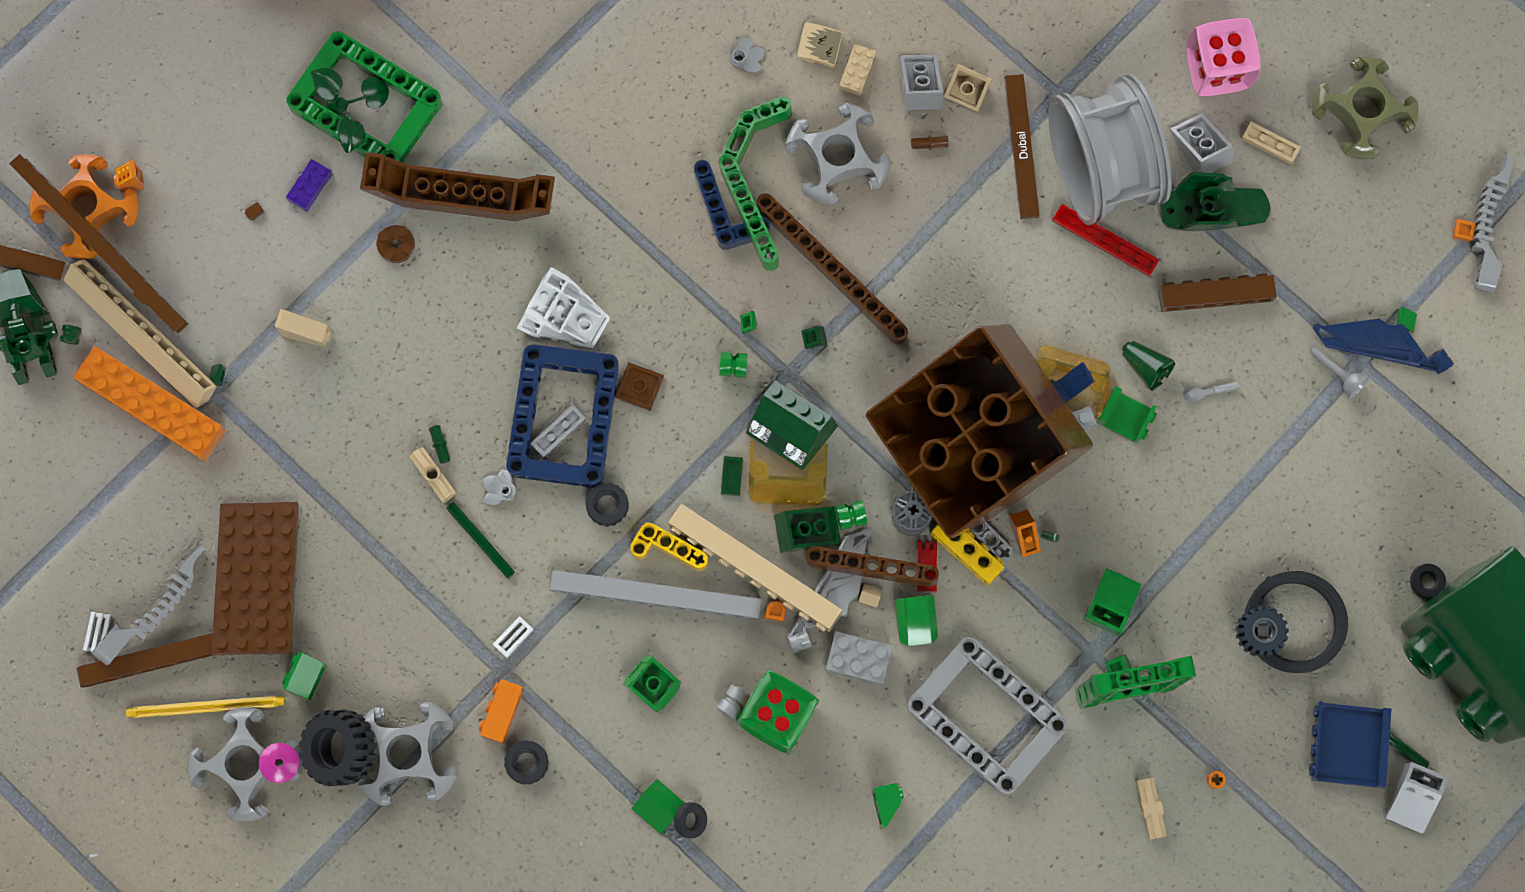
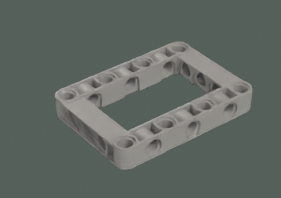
M966 637L961 640L907 703V711L911 716L1002 795L1013 793L1068 729V722L1065 717L972 637ZM965 643L971 644L973 651L970 653L966 652L963 649V645ZM968 663H972L977 667L988 681L999 690L1002 689L1012 698L1011 701L1041 724L1040 732L1028 743L1027 747L1007 769L1003 768L932 705ZM993 670H1001L1003 674L1002 678H995L993 676ZM1024 695H1029L1032 698L1030 705H1026L1023 702ZM919 701L922 704V710L915 711L912 708V703ZM1054 721L1061 723V731L1054 730L1052 726ZM942 728H950L952 735L950 737L943 736ZM974 753L981 756V762L978 764L974 763L971 759ZM1002 780L1010 781V790L1002 788Z

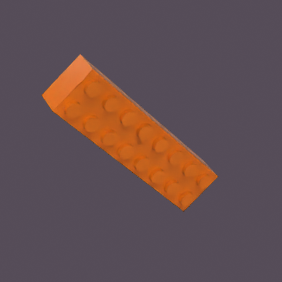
M94 346L73 376L84 387L203 462L206 461L226 432L217 422Z

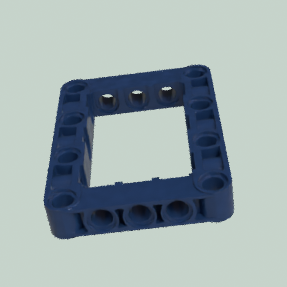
M535 344L525 348L506 463L507 470L512 477L595 488L596 485L602 484L619 373V363L614 355ZM532 352L539 354L536 359L529 358ZM607 362L614 363L612 369H606L604 365ZM542 368L598 375L597 388H595L592 409V425H590L587 443L586 463L582 464V466L570 465L567 462H563V464L554 463L546 459L544 461L529 459ZM526 389L533 390L530 396H524L523 392ZM607 399L609 403L606 406H601L599 401ZM520 426L528 428L525 433L517 432ZM596 436L604 438L601 443H595L593 439ZM520 463L522 467L520 470L514 471L512 470V465ZM596 473L598 478L595 481H590L588 475Z

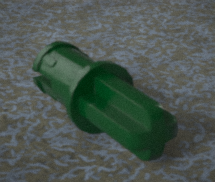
M441 426L430 427L429 431L433 441L432 447L436 450L440 464H445L450 461V456Z

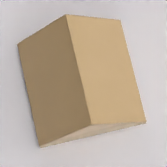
M957 64L944 97L978 112L992 79Z

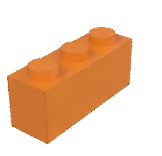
M500 679L499 683L496 682L492 694H495L493 701H489L485 712L488 713L486 720L482 719L478 731H481L480 735L501 744L505 743L524 691L522 686Z

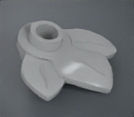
M745 38L739 41L737 49L731 52L730 62L735 67H742L746 72L756 73L762 70L758 62L763 59L766 50L752 46L751 38ZM740 56L742 57V60L737 61L736 57Z
M502 469L498 477L487 476L483 479V486L488 491L483 498V502L486 504L498 505L502 501H511L516 497L517 489L512 484V475L508 471ZM506 489H509V492L507 494H504V491Z

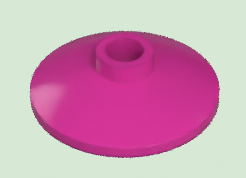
M275 743L268 746L262 752L259 759V768L267 780L273 783H284L296 775L299 769V757L291 746L284 743ZM277 759H281L283 761V765L281 767H277L275 765V761Z

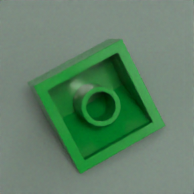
M897 783L876 787L872 790L881 829H885L902 803L901 800L904 798L903 789L901 786L898 787Z

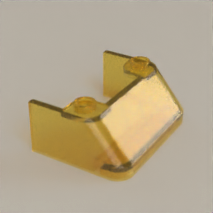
M1042 346L1038 350L1035 360L1046 376L1051 375L1054 368L1070 372L1080 363H1085L1095 381L1090 387L1095 393L1100 394L1094 418L1098 419L1102 413L1110 385V366L1105 362L1056 347Z
M750 441L749 499L755 504L821 505L825 500L828 444L823 445L822 462L812 463L808 467L807 477L769 476L768 465L762 460H754V441Z

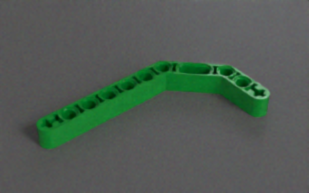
M779 97L743 111L719 158L720 173L761 264L767 271H773L778 268V251L739 166L755 132L786 121L791 117V101L786 97ZM744 136L745 139L740 149L735 152L731 151L736 139ZM745 195L744 198H739L738 196ZM749 210H750V211H753L752 213H749V214L745 213L746 211H749ZM754 226L760 227L758 229H752V227ZM767 242L765 245H760L759 243Z

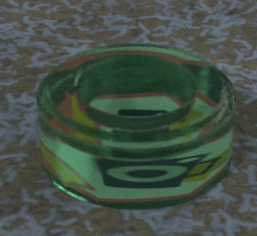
M1042 530L1040 537L1046 541L1057 543L1059 542L1060 535Z

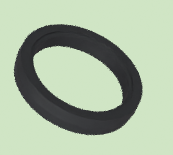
M1287 571L1273 575L1254 590L1248 600L1245 612L1259 607L1264 597L1272 589L1280 585L1302 584L1316 590L1327 601L1334 618V632L1329 645L1315 658L1294 661L1285 659L1276 653L1259 658L1267 665L1288 673H1307L1320 669L1338 654L1346 640L1348 615L1345 604L1336 589L1326 580L1315 574L1304 571Z

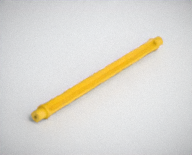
M268 696L156 706H134V708L126 709V717L142 718L220 712L243 707L272 708L285 705V697Z

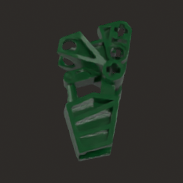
M20 269L0 274V327H4L5 334L0 335V351L3 352L6 362L11 364L12 375L17 384L23 385L29 383L27 368L23 362L32 361L38 357L40 366L47 378L57 375L56 364L49 341L52 338L58 337V331L54 321L44 322L43 316L49 315L50 312L33 284ZM20 313L31 314L34 332L30 331L24 318H20Z

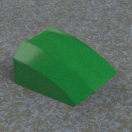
M934 595L895 600L899 642L907 646L933 643L938 638Z
M648 654L640 660L625 678L623 685L651 709L658 712L663 710L677 694L681 681Z

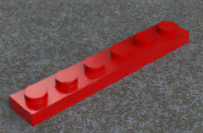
M1061 204L1052 219V222L1148 277L1151 276L1160 261L1097 223L1092 225L1084 224L1076 211Z

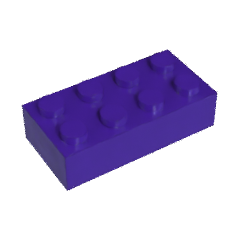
M311 159L287 194V201L308 212L333 175L332 171Z

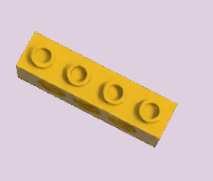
M939 525L930 534L987 587L1005 568L1002 565L1003 561L996 555L993 557L988 552V547L982 542L978 543L974 540L975 536L970 531L959 535V540L957 541L948 538ZM964 546H972L974 552L967 554L964 551ZM978 559H986L988 566L981 567L978 564Z

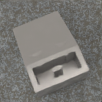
M1413 762L1406 763L1385 819L1423 834L1442 797L1449 777Z

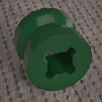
M63 325V335L60 336V341L78 345V336L81 334L82 329L73 325Z

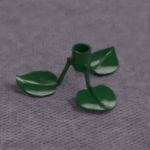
M328 68L312 70L310 74L313 78L317 94L322 99L329 100L327 109L344 117V119L339 121L337 131L344 151L350 153L363 143L365 130L360 122L353 121L352 117L342 112L347 110L348 104L365 99L366 105L371 109L382 107L389 96L388 87L380 79L369 77L361 84V91L364 96L346 101L342 97L338 98L340 95L338 90L341 89L343 82L336 71Z

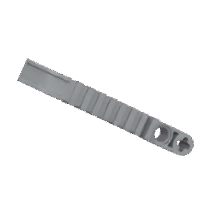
M1509 153L1502 160L1499 174L1491 177V180L1487 181L1483 187V194L1479 199L1482 201L1478 204L1477 208L1479 210L1476 213L1478 218L1475 220V236L1472 241L1475 244L1472 246L1471 251L1478 253L1480 260L1474 288L1489 293H1494L1497 287L1502 266V260L1497 259L1489 246V243L1494 242V237L1487 236L1493 231V228L1488 227L1493 222V219L1489 217L1494 215L1495 211H1492V209L1497 207L1496 202L1501 200L1502 195L1506 194L1508 190L1504 188V185H1508L1513 155Z
M202 545L197 547L176 570L186 577V580L176 574H171L169 579L181 587L179 588L173 583L167 586L175 594L173 596L171 593L165 592L163 597L169 600V602L159 601L158 605L163 609L160 610L158 607H154L151 611L156 614L155 617L150 613H146L144 618L148 622L146 623L141 618H137L135 623L138 625L132 629H121L115 624L91 654L107 666L133 635L137 636L140 640H144L146 635L142 632L152 633L153 627L158 626L161 623L160 620L167 617V612H172L174 604L177 605L180 602L179 598L184 597L185 591L191 588V583L194 580V562L204 551L205 547Z

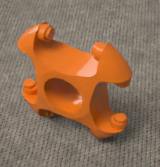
M81 154L69 159L68 164L73 169L77 168L79 171L59 192L71 204L82 195L90 194L97 197L96 209L92 214L85 217L97 231L121 214H124L122 221L127 227L136 223L139 212L138 194L129 188L125 191L123 200H115L103 192L94 179L93 172L95 169L104 170L108 167L104 157ZM35 190L32 191L29 213L30 219L35 224L40 225L44 222L45 212H52L62 218ZM71 228L75 239L73 243H65L61 246L60 250L64 256L73 259H92L98 256Z

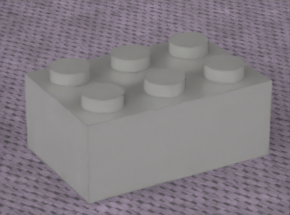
M835 631L825 672L882 686L892 646Z

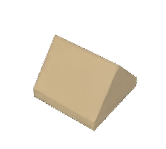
M864 583L859 602L877 608L883 589Z

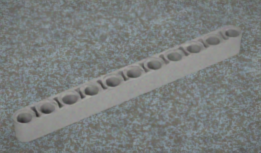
M552 571L549 588L550 591L751 620H759L762 601L751 597L564 571Z

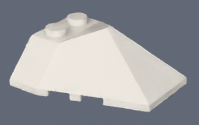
M551 267L530 300L517 328L533 337L540 338L541 336L551 338L552 341H567L572 345L593 348L609 322L610 317L569 276Z

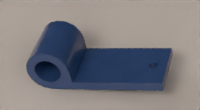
M1084 362L1080 363L1057 381L1050 380L1065 403L1095 382Z

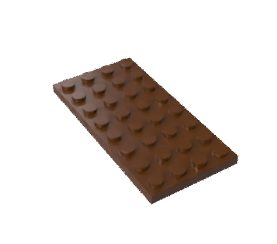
M298 502L220 504L211 653L213 656L292 654Z

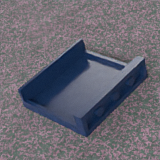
M1319 701L1317 706L1314 705L1313 717H1316V725L1312 726V737H1315V743L1311 744L1310 756H1313V764L1309 765V776H1312V781L1386 788L1392 708L1377 709L1323 703V701Z

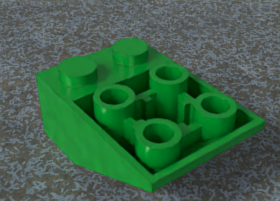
M1106 568L1083 620L1119 636L1130 616L1141 584Z

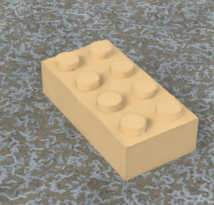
M854 44L839 84L840 90L861 97L876 56V51Z

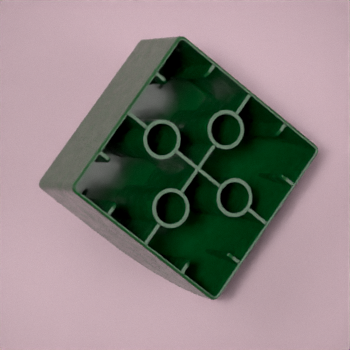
M1511 546L1466 570L1401 624V629L1409 638L1404 643L1403 650L1411 664L1430 680H1435L1439 676L1444 679L1461 700L1454 708L1455 714L1471 735L1481 742H1488L1493 738L1498 744H1504L1525 737V558L1515 547Z

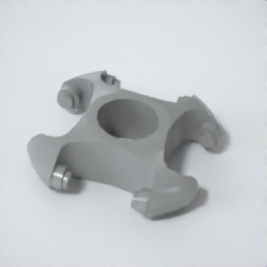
M845 103L838 107L840 116L844 118L849 117V120L831 130L805 134L804 132L809 128L806 119H801L795 122L787 136L785 143L786 151L789 154H794L799 146H802L807 150L817 167L820 180L819 185L814 186L810 182L801 185L803 194L815 202L828 206L838 202L836 194L826 190L845 179L865 175L870 176L868 186L870 190H875L881 187L888 175L891 165L889 156L887 154L880 156L879 160H877L878 164H874L859 142L856 126L859 124L866 127L874 125L873 116L865 109L853 104ZM838 143L848 147L853 153L854 158L846 165L835 166L825 160L822 152L829 145Z
M432 702L420 704L421 713H424V716H429L428 719L423 723L406 728L378 726L377 721H381L382 717H385L384 707H374L364 716L365 722H369L372 727L370 730L374 731L377 739L380 765L377 780L372 784V779H369V776H365L359 780L358 787L375 803L381 806L391 804V795L388 792H382L383 788L388 784L409 778L432 780L435 786L427 790L428 800H439L448 792L457 779L456 767L446 768V771H443V776H438L431 754L434 727L439 724L440 729H443V731H452L453 720L443 709ZM405 737L415 738L420 743L422 750L420 760L414 767L407 770L395 768L390 759V752L394 743Z
M243 707L228 710L223 720L229 725L238 722L237 729L227 745L209 761L201 762L205 757L203 756L204 752L198 747L194 748L189 754V779L195 788L200 789L205 784L203 774L209 771L224 779L240 798V808L232 806L226 812L232 821L244 822L262 819L268 811L263 804L260 806L257 804L254 808L252 805L253 799L267 780L262 775L260 768L252 778L241 781L234 777L230 767L233 756L239 750L253 748L260 758L262 752L266 749L257 740L249 726L250 721L259 723L265 717L259 708ZM291 739L287 745L291 746L299 757L301 747H299V743ZM300 757L299 769L291 779L292 781L297 780L302 774L303 766L301 763H303V760ZM277 759L275 761V765L277 767H281L283 765V761L281 759Z

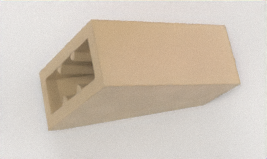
M283 309L279 311L275 328L281 337L326 347V343L330 342L332 331H330L331 329L327 324Z

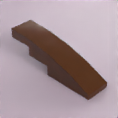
M0 245V267L10 270L20 269L28 274L60 281L65 262Z

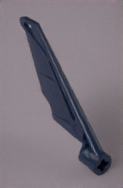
M1377 318L1325 326L1319 323L1313 325V330L1327 348L1430 370L1437 374L1448 370L1454 365V362L1444 348L1437 350L1427 358L1403 324L1389 325ZM1320 328L1334 337L1323 338L1319 333Z

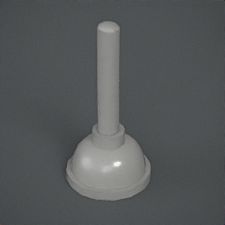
M1313 348L1311 351L1312 355L1341 378V381L1344 382L1343 390L1349 400L1353 399L1368 382L1370 376L1367 374L1345 372L1317 348Z

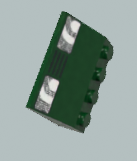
M775 380L764 393L746 434L803 471L837 429L838 425L831 415Z

